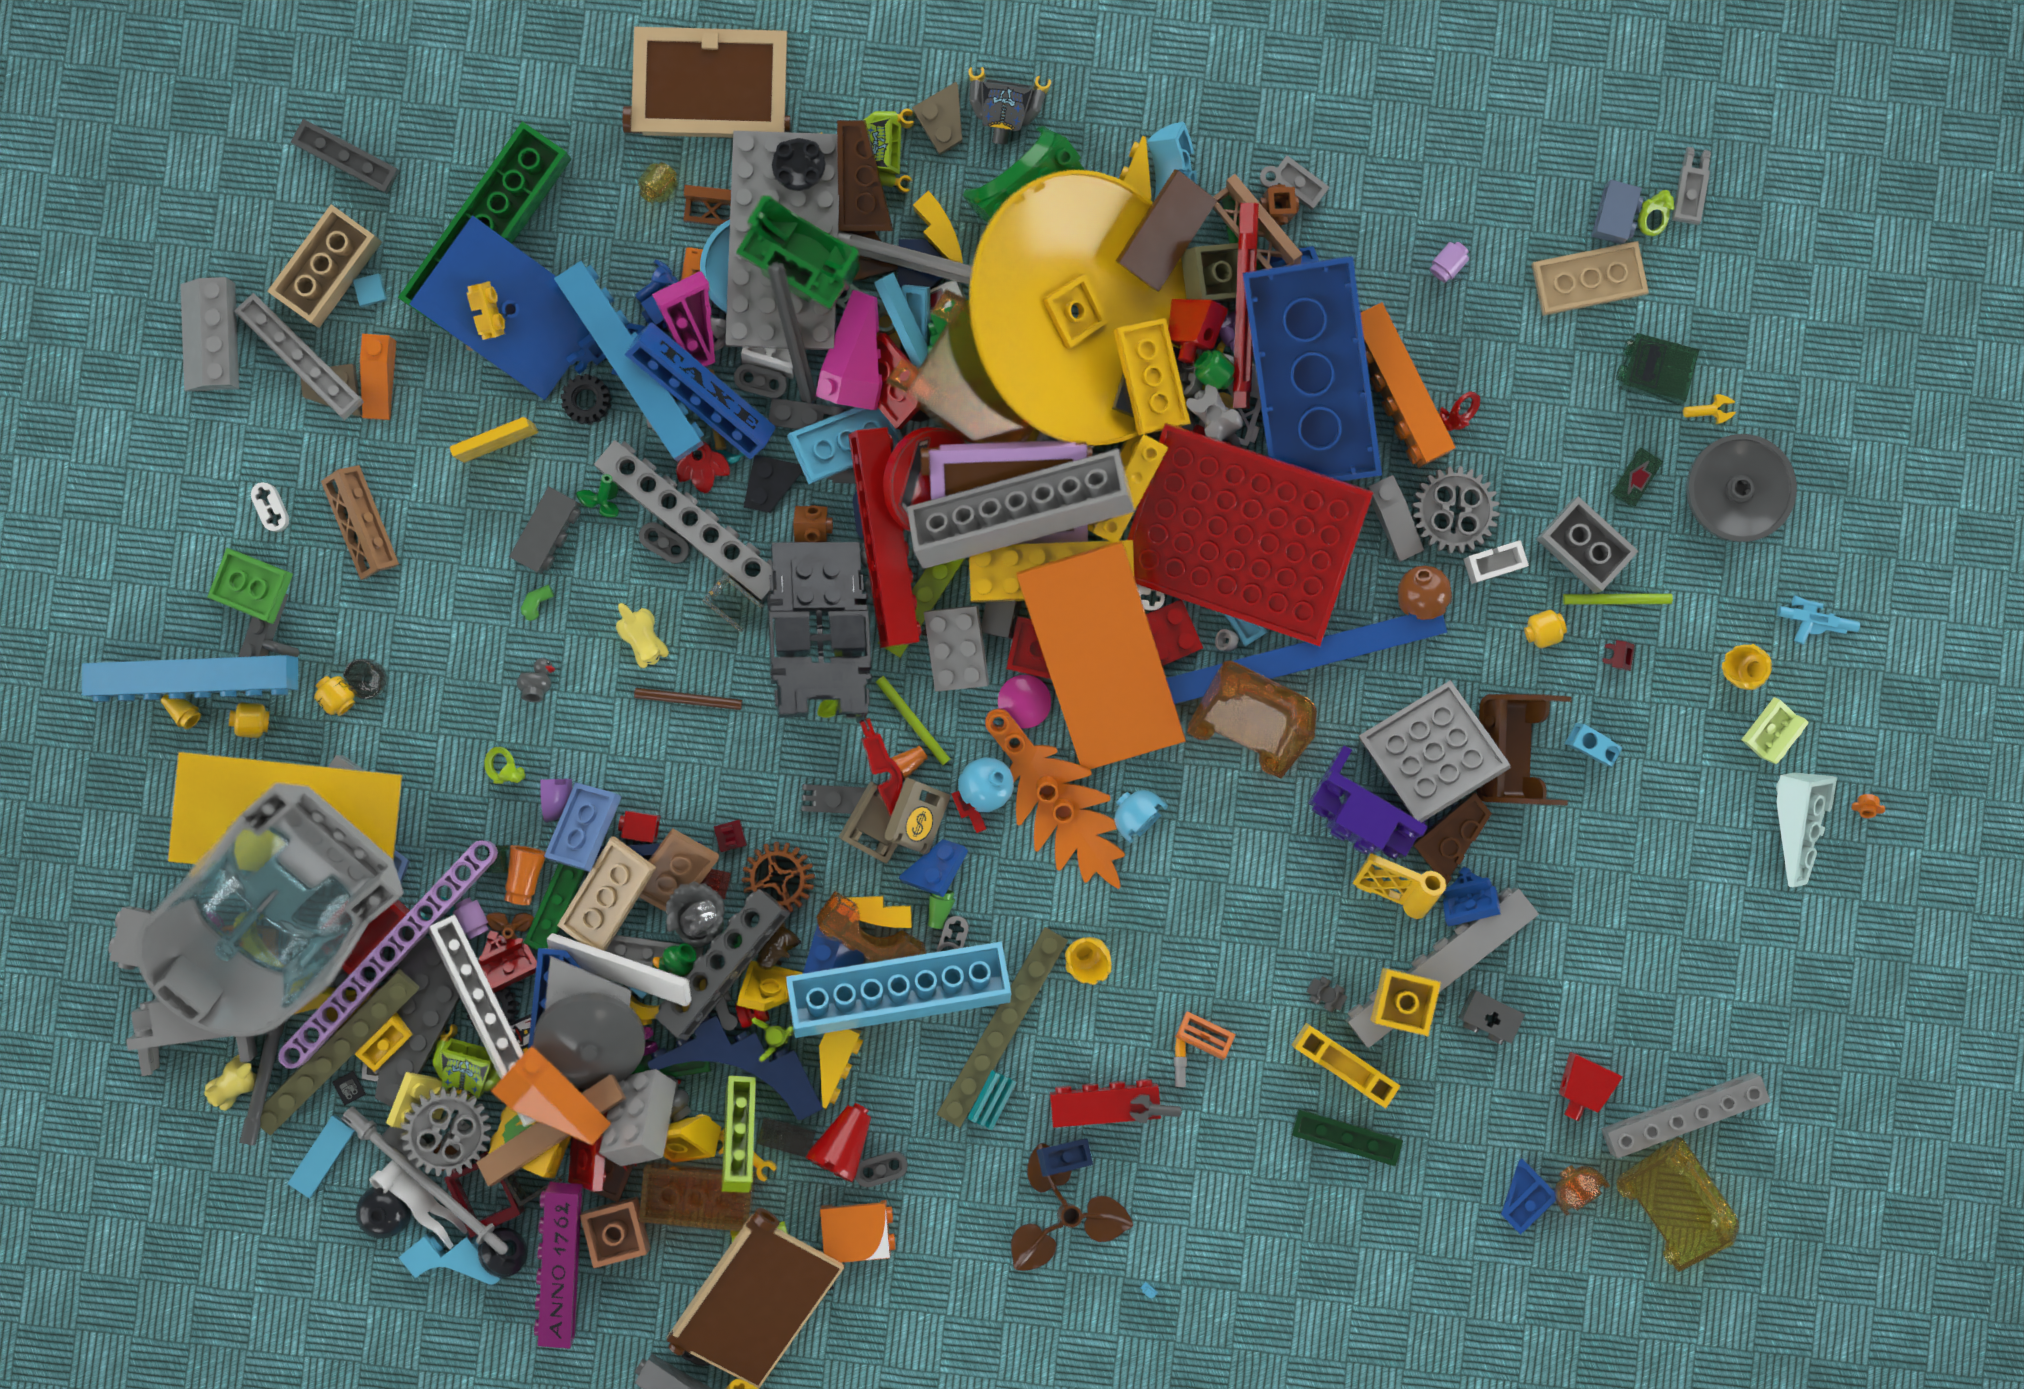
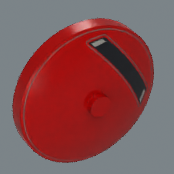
M923 427L914 430L896 445L888 459L883 479L885 503L892 518L906 531L911 532L907 507L931 500L930 475L922 476L921 448H939L940 445L966 444L959 435L950 430L938 427Z

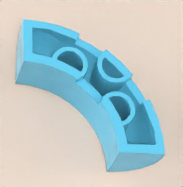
M1185 123L1170 124L1153 134L1147 141V144L1151 151L1155 168V199L1174 169L1179 170L1197 184V171H1192L1190 154H1193L1194 150Z

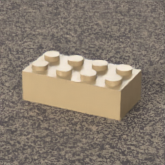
M331 204L267 292L307 321L320 328L351 286L353 280L356 279L381 245L382 241Z

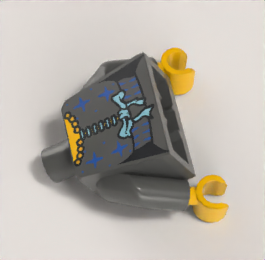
M971 67L968 71L971 81L969 101L975 115L982 120L983 126L994 127L993 143L1008 144L1010 130L1020 131L1022 126L1030 125L1041 112L1051 80H1048L1046 86H1040L1038 84L1040 76H1037L1034 86L986 79L983 67H981L982 72L979 76L973 75Z

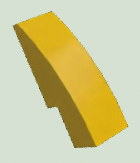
M928 190L913 204L914 211L929 226L923 231L924 238L943 258L963 263L961 249L952 224L939 202Z
M884 896L829 899L831 907L857 920L878 926L912 928L911 905L885 906Z

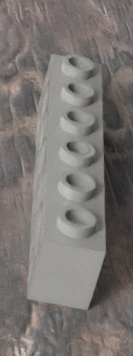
M1751 1072L1603 1127L1601 1130L1610 1154L1620 1158L1771 1101L1762 1077Z

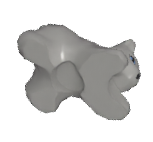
M1207 384L1205 390H1199L1195 393L1194 399H1187V407L1204 422L1206 436L1220 441L1227 440L1229 444L1241 447L1239 438L1235 433L1242 427L1243 419L1239 412L1224 405L1216 387Z

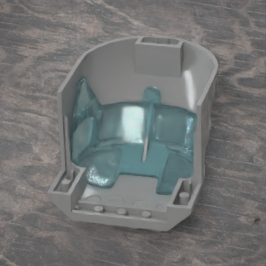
M275 783L241 813L218 842L201 857L189 874L144 922L136 941L137 962L142 976L155 996L166 1007L197 1027L217 1034L238 1037L254 1036L271 1031L331 984L368 923L402 896L403 889L393 859L309 786Z

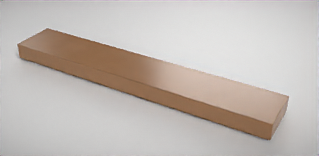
M611 1074L581 1093L601 1114L627 1099L615 1076ZM537 1122L476 1163L487 1185L494 1186L570 1135L549 1125Z

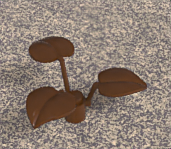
M1045 1143L1038 1144L1031 1153L1027 1165V1176L1031 1186L1038 1192H1046L1052 1188L1061 1202V1206L1057 1211L1059 1222L1045 1228L1043 1232L1036 1224H1025L1015 1231L1011 1239L1013 1267L1019 1271L1036 1269L1046 1264L1053 1257L1056 1251V1242L1047 1234L1055 1229L1062 1228L1064 1225L1073 1228L1078 1226L1082 1219L1086 1218L1084 1222L1085 1232L1091 1239L1097 1242L1111 1241L1133 1227L1132 1219L1125 1208L1110 1197L1096 1196L1091 1198L1087 1204L1088 1213H1082L1078 1207L1067 1203L1057 1186L1068 1182L1072 1170L1043 1177L1037 1150L1050 1147Z

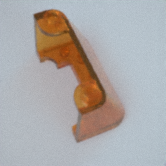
M1225 661L1218 669L1188 724L1187 733L1199 740H1209L1214 735V732L1241 744L1259 753V763L1264 772L1282 779L1315 738L1317 710L1314 703L1308 698L1236 662Z

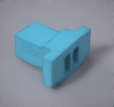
M1147 1282L1140 1287L1142 1292L1149 1298H1154L1158 1293Z

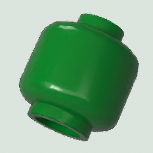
M1205 351L1197 358L1194 364L1195 376L1205 386L1208 384L1216 387L1217 390L1221 388L1226 389L1234 380V364L1220 351Z

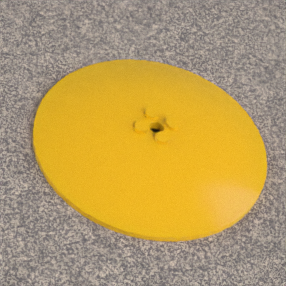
M1088 170L1062 171L1038 178L1015 192L999 208L983 233L975 255L970 281V313L974 338L980 358L994 386L1007 404L1027 423L1050 437L1063 442H1086L1087 446H1099L1123 442L1138 435L1135 419L1112 409L1123 374L1113 329L1166 318L1167 325L1169 326L1172 299L1187 298L1181 258L1159 292L1153 290L1116 262V259L1153 202L1142 192L1116 177ZM1073 304L1076 305L1079 311L1077 318L1071 313ZM1172 343V346L1180 349V347Z

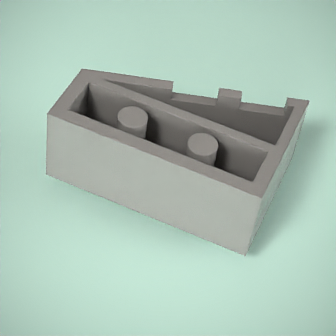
M550 956L545 1011L555 1002L580 993L609 995L621 1000L630 1007L631 990L629 988Z

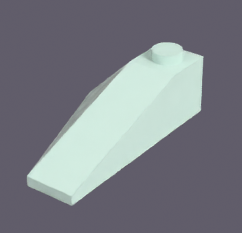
M1805 773L1780 775L1776 786L1778 793L1776 802L1787 880L1790 887L1794 888L1808 883L1817 855L1814 845L1819 836H1823L1825 827L1821 826L1825 811H1831L1837 777Z

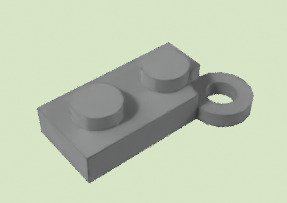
M1287 155L1277 168L1267 166L1260 173V182L1267 188L1278 184L1285 185L1286 187H1295V196H1298L1299 201L1312 211L1330 188ZM1269 172L1275 175V180L1272 182L1267 181L1265 177Z

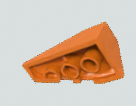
M532 1046L491 1090L512 1111L533 1118L542 1124L549 1125L591 1145L611 1125Z

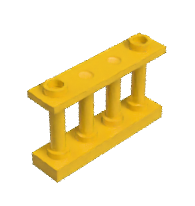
M1144 434L1143 436L1137 435L1125 440L1119 451L1130 487L1134 511L1168 449L1167 446ZM1134 512L1088 524V530L1112 543L1118 542Z

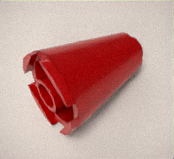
M854 1103L853 1107L847 1105L807 1152L806 1159L846 1181L853 1182L854 1178H856L871 1117L867 1115L869 1110L857 1103Z

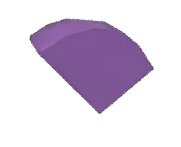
M572 779L540 780L541 807L545 822L555 821L561 817L572 791Z

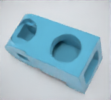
M1575 723L1564 743L1609 767H1613L1622 750L1621 746L1611 741L1608 737L1581 723Z

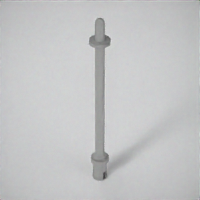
M354 1106L350 1107L343 1114L341 1120L358 1133L357 1137L359 1139L373 1142L478 1235L476 1239L477 1244L480 1245L485 1241L499 1254H505L508 1251L507 1245L492 1233L495 1225L491 1223L485 1227L422 1170L416 1168L406 1156L390 1145L377 1132V1124L373 1120L369 1121Z

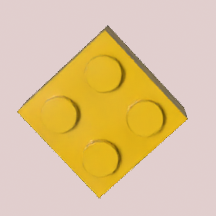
M1383 967L1370 1021L1375 1024L1428 1036L1441 982Z

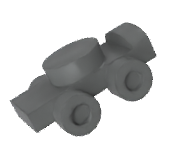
M1323 976L1320 980L1313 978L1306 991L1311 994L1309 1000L1316 1004H1319L1322 1000L1325 1002L1323 1008L1332 1013L1335 1008L1340 1011L1347 999V996L1343 994L1346 989L1337 984L1333 989L1329 986L1332 981Z

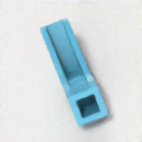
M429 1232L398 1257L415 1279L423 1272L436 1267L450 1268L490 1285L497 1283L501 1279L490 1275L481 1266L478 1258L479 1244L476 1243L478 1235L473 1237L468 1235L446 1253L442 1240Z

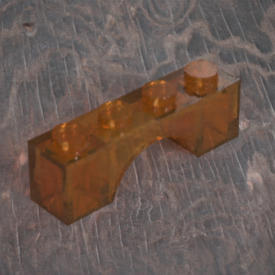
M836 891L833 892L816 916L819 930L824 935L830 938L835 936L842 940L844 946L852 951L856 949L861 951L871 962L927 954L924 943L903 930L888 937H874L865 933L859 927L860 912L857 903Z

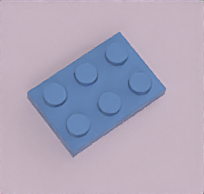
M575 782L544 857L554 862L591 872L621 796Z

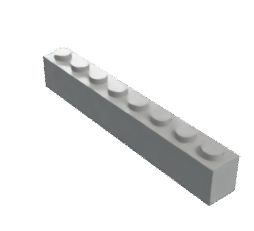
M1508 887L1498 894L1501 914L1459 924L1454 929L1455 934L1448 940L1444 937L1432 946L1434 950L1427 956L1425 954L1418 956L1411 963L1413 967L1405 973L1441 982L1438 992L1440 993L1537 917L1539 913L1520 889H1510ZM1377 989L1369 995L1370 1001L1363 1006L1358 1004L1347 1013L1349 1017L1345 1019L1367 1048L1394 1029L1370 1021Z

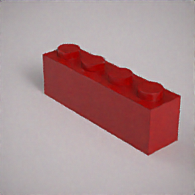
M1152 1079L1136 1080V1085L1126 1086L1125 1081L1110 1082L1109 1087L1098 1088V1084H1084L1082 1089L1071 1090V1086L1055 1087V1091L1050 1092L1053 1128L1136 1121L1130 1115V1111L1142 1113L1144 1110H1148V1108L1143 1104H1131L1130 1101L1140 1094H1146L1150 1096L1149 1100L1153 1104L1160 1105L1159 1086L1157 1083H1152ZM1152 1115L1148 1120L1161 1119V1116Z

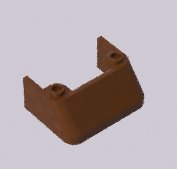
M1488 694L1482 698L1479 706V721L1511 767L1476 789L1477 795L1482 801L1568 806V800L1546 799L1547 789L1544 781L1538 777H1530L1532 723H1542L1547 719L1550 702H1571L1572 697L1544 694Z

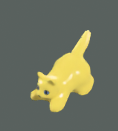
M620 603L618 609L622 619L617 621L616 630L619 636L631 645L639 667L646 668L648 664H656L660 656L667 657L669 654L668 648L654 632L655 618L650 610L641 608L639 611L632 613L629 607Z
M237 1055L226 1064L221 1076L209 1081L205 1085L204 1095L207 1097L209 1104H212L214 1107L219 1106L221 1110L227 1111L233 1106L240 1094L253 1091L257 1074L252 1072L250 1063H240V1057Z

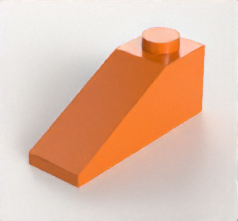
M362 334L360 375L361 399L364 401L362 404V418L390 420L396 340L389 335Z

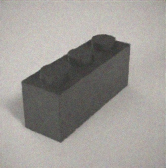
M548 486L509 557L537 573L543 574L544 570L548 571L554 563L555 557H553L556 548H561L568 537L566 530L570 523L575 524L580 516L581 510L579 507L581 504Z

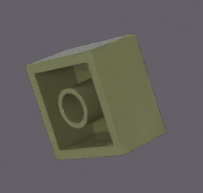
M1238 243L1198 246L1185 250L1181 256L1186 298L1213 300L1219 303L1236 301Z

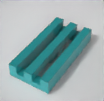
M992 1070L968 1119L993 1130L1017 1082ZM999 1079V1082H998V1084H997L995 1090L993 1091V1093H991L992 1090H993V1088H994V1086H995V1084H996V1082H997V1080ZM986 1102H987V1105H986V1107H985V1109H984V1111H983L981 1117H979V1115H980L982 1109L984 1108V1106H985V1104H986Z

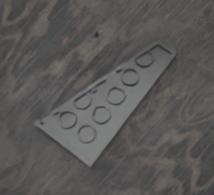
M406 928L404 939L410 941L414 937V931ZM423 937L404 957L398 969L419 985V989L396 1012L413 1035L380 1067L375 1099L390 1107L394 1104L406 1072L421 1074L461 999L434 942L426 937Z

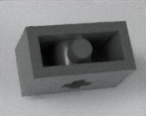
M1471 989L1458 1018L1465 1021L1463 1027L1475 1033L1482 1029L1489 1033L1488 1039L1502 1045L1504 1041L1512 1044L1525 1014ZM1488 1014L1496 1017L1495 1022L1487 1024L1488 1021L1485 1020V1016Z

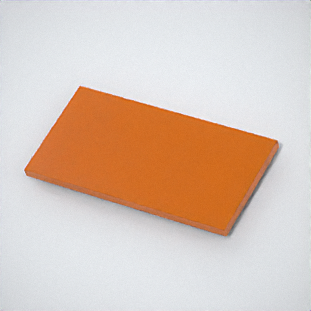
M1123 541L1017 572V578L1080 766L1090 770L1186 742Z

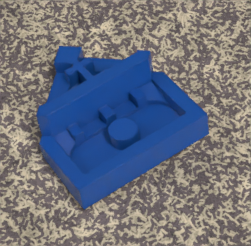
M1466 867L1459 871L1460 876L1451 886L1446 887L1443 892L1445 895L1443 899L1444 915L1448 927L1501 914L1496 887L1492 885L1489 878H1481L1473 874Z

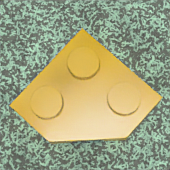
M751 961L740 990L737 1005L766 1011L789 1002L786 977L803 974V972L777 966L770 970H764L758 966L756 961Z

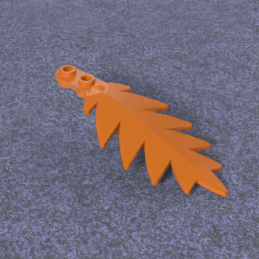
M1000 708L991 710L985 718V726L1012 760L1009 769L1013 776V782L1020 776L1016 796L1017 825L1020 826L1038 802L1034 822V850L1038 852L1057 827L1055 834L1057 870H1062L1077 849L1078 864L1085 883L1097 872L1105 881L1119 889L1121 884L1112 860L1124 857L1125 852L1111 841L1098 835L1116 830L1115 819L1099 812L1083 809L1111 800L1110 796L1089 787L1066 783L1091 776L1092 772L1083 766L1069 761L1048 758V756L1058 752L1056 747L1048 745L1034 746L1006 710ZM1000 717L1004 722L1001 725H996L993 722L994 719ZM1017 738L1020 742L1018 745H1012L1010 740Z

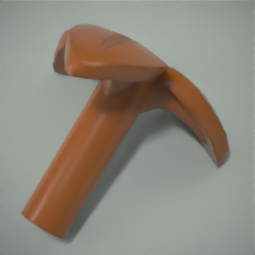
M494 912L486 915L489 927L494 931H503L502 935L507 939H518L514 933L515 930L527 931L534 920V917L528 913L516 914L512 923L508 922L507 916L504 913Z

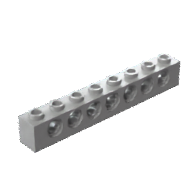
M614 440L594 463L595 467L601 473L611 475L612 481L763 603L768 598V595L772 593L770 592L771 560L769 559L766 563L760 558L759 554L761 552L748 542L745 546L738 540L740 535L730 526L724 529L717 523L719 518L709 509L703 512L696 506L698 501L688 492L682 495L675 489L677 484L667 475L661 478L654 472L657 468L646 458L641 461L634 456L636 451L625 441L620 444ZM626 463H633L635 465V470L630 475L621 473V469ZM646 480H654L656 482V487L653 491L645 492L642 490V485ZM675 497L677 504L674 508L666 509L663 507L665 498ZM689 513H694L698 516V521L693 526H687L683 522L684 517ZM710 530L717 531L719 533L717 541L714 543L706 542L704 540L706 532ZM730 547H736L740 550L738 558L729 560L725 557L726 550ZM750 564H757L761 567L760 573L755 577H750L746 574V568Z

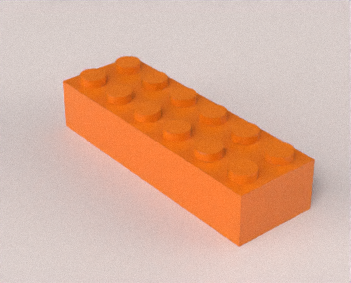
M1383 302L1361 312L1367 366L1372 376L1370 383L1376 393L1380 391L1384 399L1382 402L1383 409L1388 417L1392 415L1396 423L1394 426L1395 433L1399 440L1404 439L1408 447L1406 450L1408 459L1412 464L1416 463L1417 467L1420 468L1448 454L1456 447Z

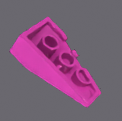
M857 290L852 291L834 336V349L828 350L820 371L816 391L817 397L836 404L877 410L882 388V375H879L878 358H881L880 349H877L876 333L879 331L877 297Z

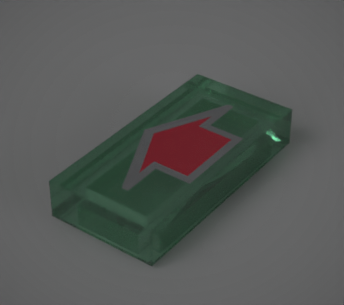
M1638 448L1610 494L1629 506L1635 507L1663 461L1643 448Z

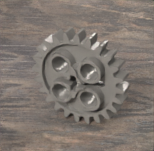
M1449 466L1446 469V475L1439 469L1436 471L1437 479L1431 475L1427 476L1429 485L1421 483L1419 487L1423 493L1416 492L1414 494V497L1419 502L1411 504L1412 508L1418 509V513L1413 514L1412 518L1419 519L1420 521L1415 527L1416 529L1423 528L1424 530L1420 538L1430 537L1428 546L1435 542L1438 543L1437 551H1441L1447 546L1448 554H1451L1455 547H1457L1458 552L1462 554L1464 553L1465 545L1472 551L1475 549L1474 541L1479 545L1484 544L1482 535L1491 537L1492 534L1487 529L1488 527H1497V524L1491 520L1500 516V513L1493 511V508L1500 503L1491 500L1496 491H1487L1491 483L1482 484V474L1473 478V469L1463 474V467L1460 466L1456 473H1454L1452 467ZM1458 486L1460 488V493L1458 496L1456 507L1457 509L1461 510V513L1455 516V533L1452 534L1451 526L1454 519V512L1450 511L1449 508L1455 505V488ZM1443 488L1449 492L1450 498L1448 502H1442L1438 499L1437 492L1439 489ZM1466 492L1475 494L1476 503L1474 505H1469L1465 502L1464 494ZM1436 515L1445 517L1447 525L1444 529H1440L1435 525L1434 519ZM1463 518H1468L1472 521L1473 530L1471 532H1466L1462 529L1461 521Z
M441 1087L439 1095H436L430 1089V1098L428 1099L423 1095H419L421 1104L418 1105L412 1102L411 1107L414 1112L404 1113L409 1122L401 1123V1128L408 1130L400 1134L402 1140H409L402 1145L403 1150H411L407 1155L408 1159L412 1160L417 1157L415 1162L416 1168L425 1164L424 1170L427 1174L432 1168H435V1173L438 1177L442 1170H446L448 1177L451 1176L453 1168H456L457 1172L461 1174V1166L464 1164L471 1169L472 1164L470 1160L472 1158L478 1161L481 1159L478 1150L487 1151V1147L482 1141H490L491 1139L490 1135L484 1133L491 1129L490 1124L483 1123L489 1118L488 1113L479 1114L484 1109L483 1104L474 1106L477 1100L476 1096H472L467 1100V1091L463 1090L460 1095H457L455 1087H452L450 1094H446L444 1087ZM443 1108L447 1113L442 1119H434L432 1117L434 1110ZM458 1110V1113L450 1123L451 1134L446 1133L444 1135L438 1153H433L442 1139L440 1130L447 1129L453 1111ZM462 1119L472 1121L471 1126L466 1130L457 1128V1124ZM425 1133H431L435 1136L434 1140L429 1144H422L419 1141L420 1137ZM450 1144H457L459 1146L458 1152L453 1155L445 1153V1148Z

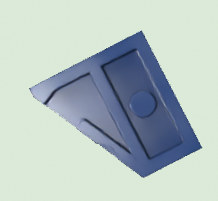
M942 839L930 849L928 854H924L899 876V880L904 884L944 897L968 850L962 845Z
M1521 1158L1518 1161L1501 1215L1521 1235L1559 1196Z

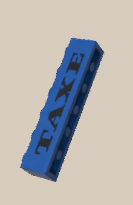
M652 322L636 336L625 353L630 360L749 459L753 458L766 446L776 428L775 425Z

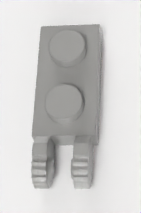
M1687 147L1683 167L1680 171L1672 221L1699 225L1702 219L1710 174L1708 168L1711 152L1704 150L1700 157L1699 168H1693L1694 148Z

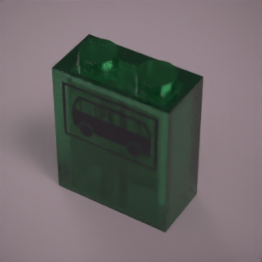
M1636 333L1625 342L1623 354L1626 357L1624 365L1619 366L1616 374V380L1619 381L1617 389L1681 405L1687 400L1700 349Z

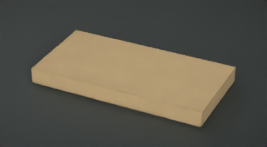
M1638 241L1546 259L1531 264L1542 316L1649 294Z
M615 836L610 837L592 867L591 872L587 875L557 926L578 942L606 951L657 867Z

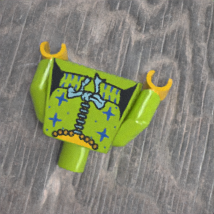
M908 108L903 109L900 114H897L896 111H874L863 120H866L881 183L883 186L891 188L896 186L900 192L907 193L910 189L903 188L900 182L902 180L912 182V178L908 175L896 178L895 175L900 174L901 127L908 129L914 124V121L904 120L903 116H912L913 111Z
M451 1024L449 1033L446 1034L444 1029L440 1036L441 1039L436 1044L433 1066L439 1078L442 1079V1087H444L445 1091L450 1092L452 1087H455L457 1095H460L463 1090L467 1091V1100L472 1096H476V1099L480 1098L484 1091H491L501 1079L486 1048L453 1039L458 1029L455 1024Z

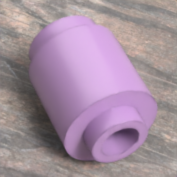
M1449 242L1432 261L1433 265L1430 271L1440 281L1446 283L1449 279H1453L1469 261L1467 255L1469 251L1459 242L1455 244Z
M469 897L455 904L457 909L453 911V914L456 916L464 934H467L469 940L489 930L486 925L488 921L478 900L471 901Z

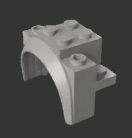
M156 998L153 1001L140 1003V1007L131 1012L135 1034L126 1039L128 1050L137 1049L142 1076L152 1075L155 1069L160 1068L159 1046L229 1036L210 1032L187 1022ZM235 1036L240 1063L251 1061L258 1055L254 1036Z

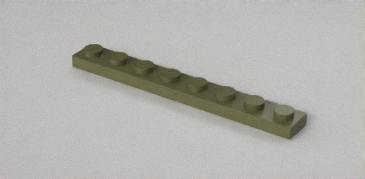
M1047 927L1043 928L1010 986V1003L998 1006L939 1108L938 1116L959 1128L961 1127L978 1098L990 1072L997 1065L1068 939Z
M398 969L332 1034L305 1064L301 1065L265 1101L260 1128L271 1136L418 991L419 985Z

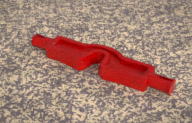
M866 718L859 722L865 736L861 741L867 755L871 773L877 775L878 773L889 772L890 774L888 780L877 786V790L891 818L903 785L902 773L896 762L889 757L881 735L878 732L875 733L870 718Z

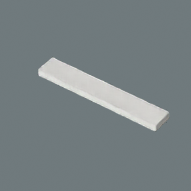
M552 933L547 938L548 949L566 950L583 970L683 1006H687L691 1002L689 980L557 934Z

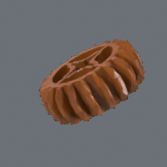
M778 841L774 842V850L772 851L768 843L764 844V854L759 849L754 850L755 855L758 857L757 860L753 857L747 858V861L753 865L752 868L743 867V871L750 873V877H743L742 882H750L751 886L744 888V892L748 893L752 890L757 892L758 889L774 887L782 900L776 901L782 906H786V909L791 913L793 912L792 902L800 908L803 904L799 897L801 896L806 900L809 899L810 895L804 892V889H814V885L807 883V879H814L815 874L806 873V870L811 869L813 864L809 863L804 866L802 862L808 858V855L804 854L798 858L796 855L799 853L800 848L795 847L791 853L789 852L790 843L788 842L785 843L783 850H780V843ZM775 856L787 857L797 867L788 870L783 869L776 861ZM767 859L769 875L767 878L757 882L758 869L763 861ZM774 871H777L779 874L791 873V875L785 877V880H782L784 882L783 885H779L778 882L766 884V881L771 880L775 876L773 874ZM800 874L799 887L796 893L790 897L787 886L790 878Z

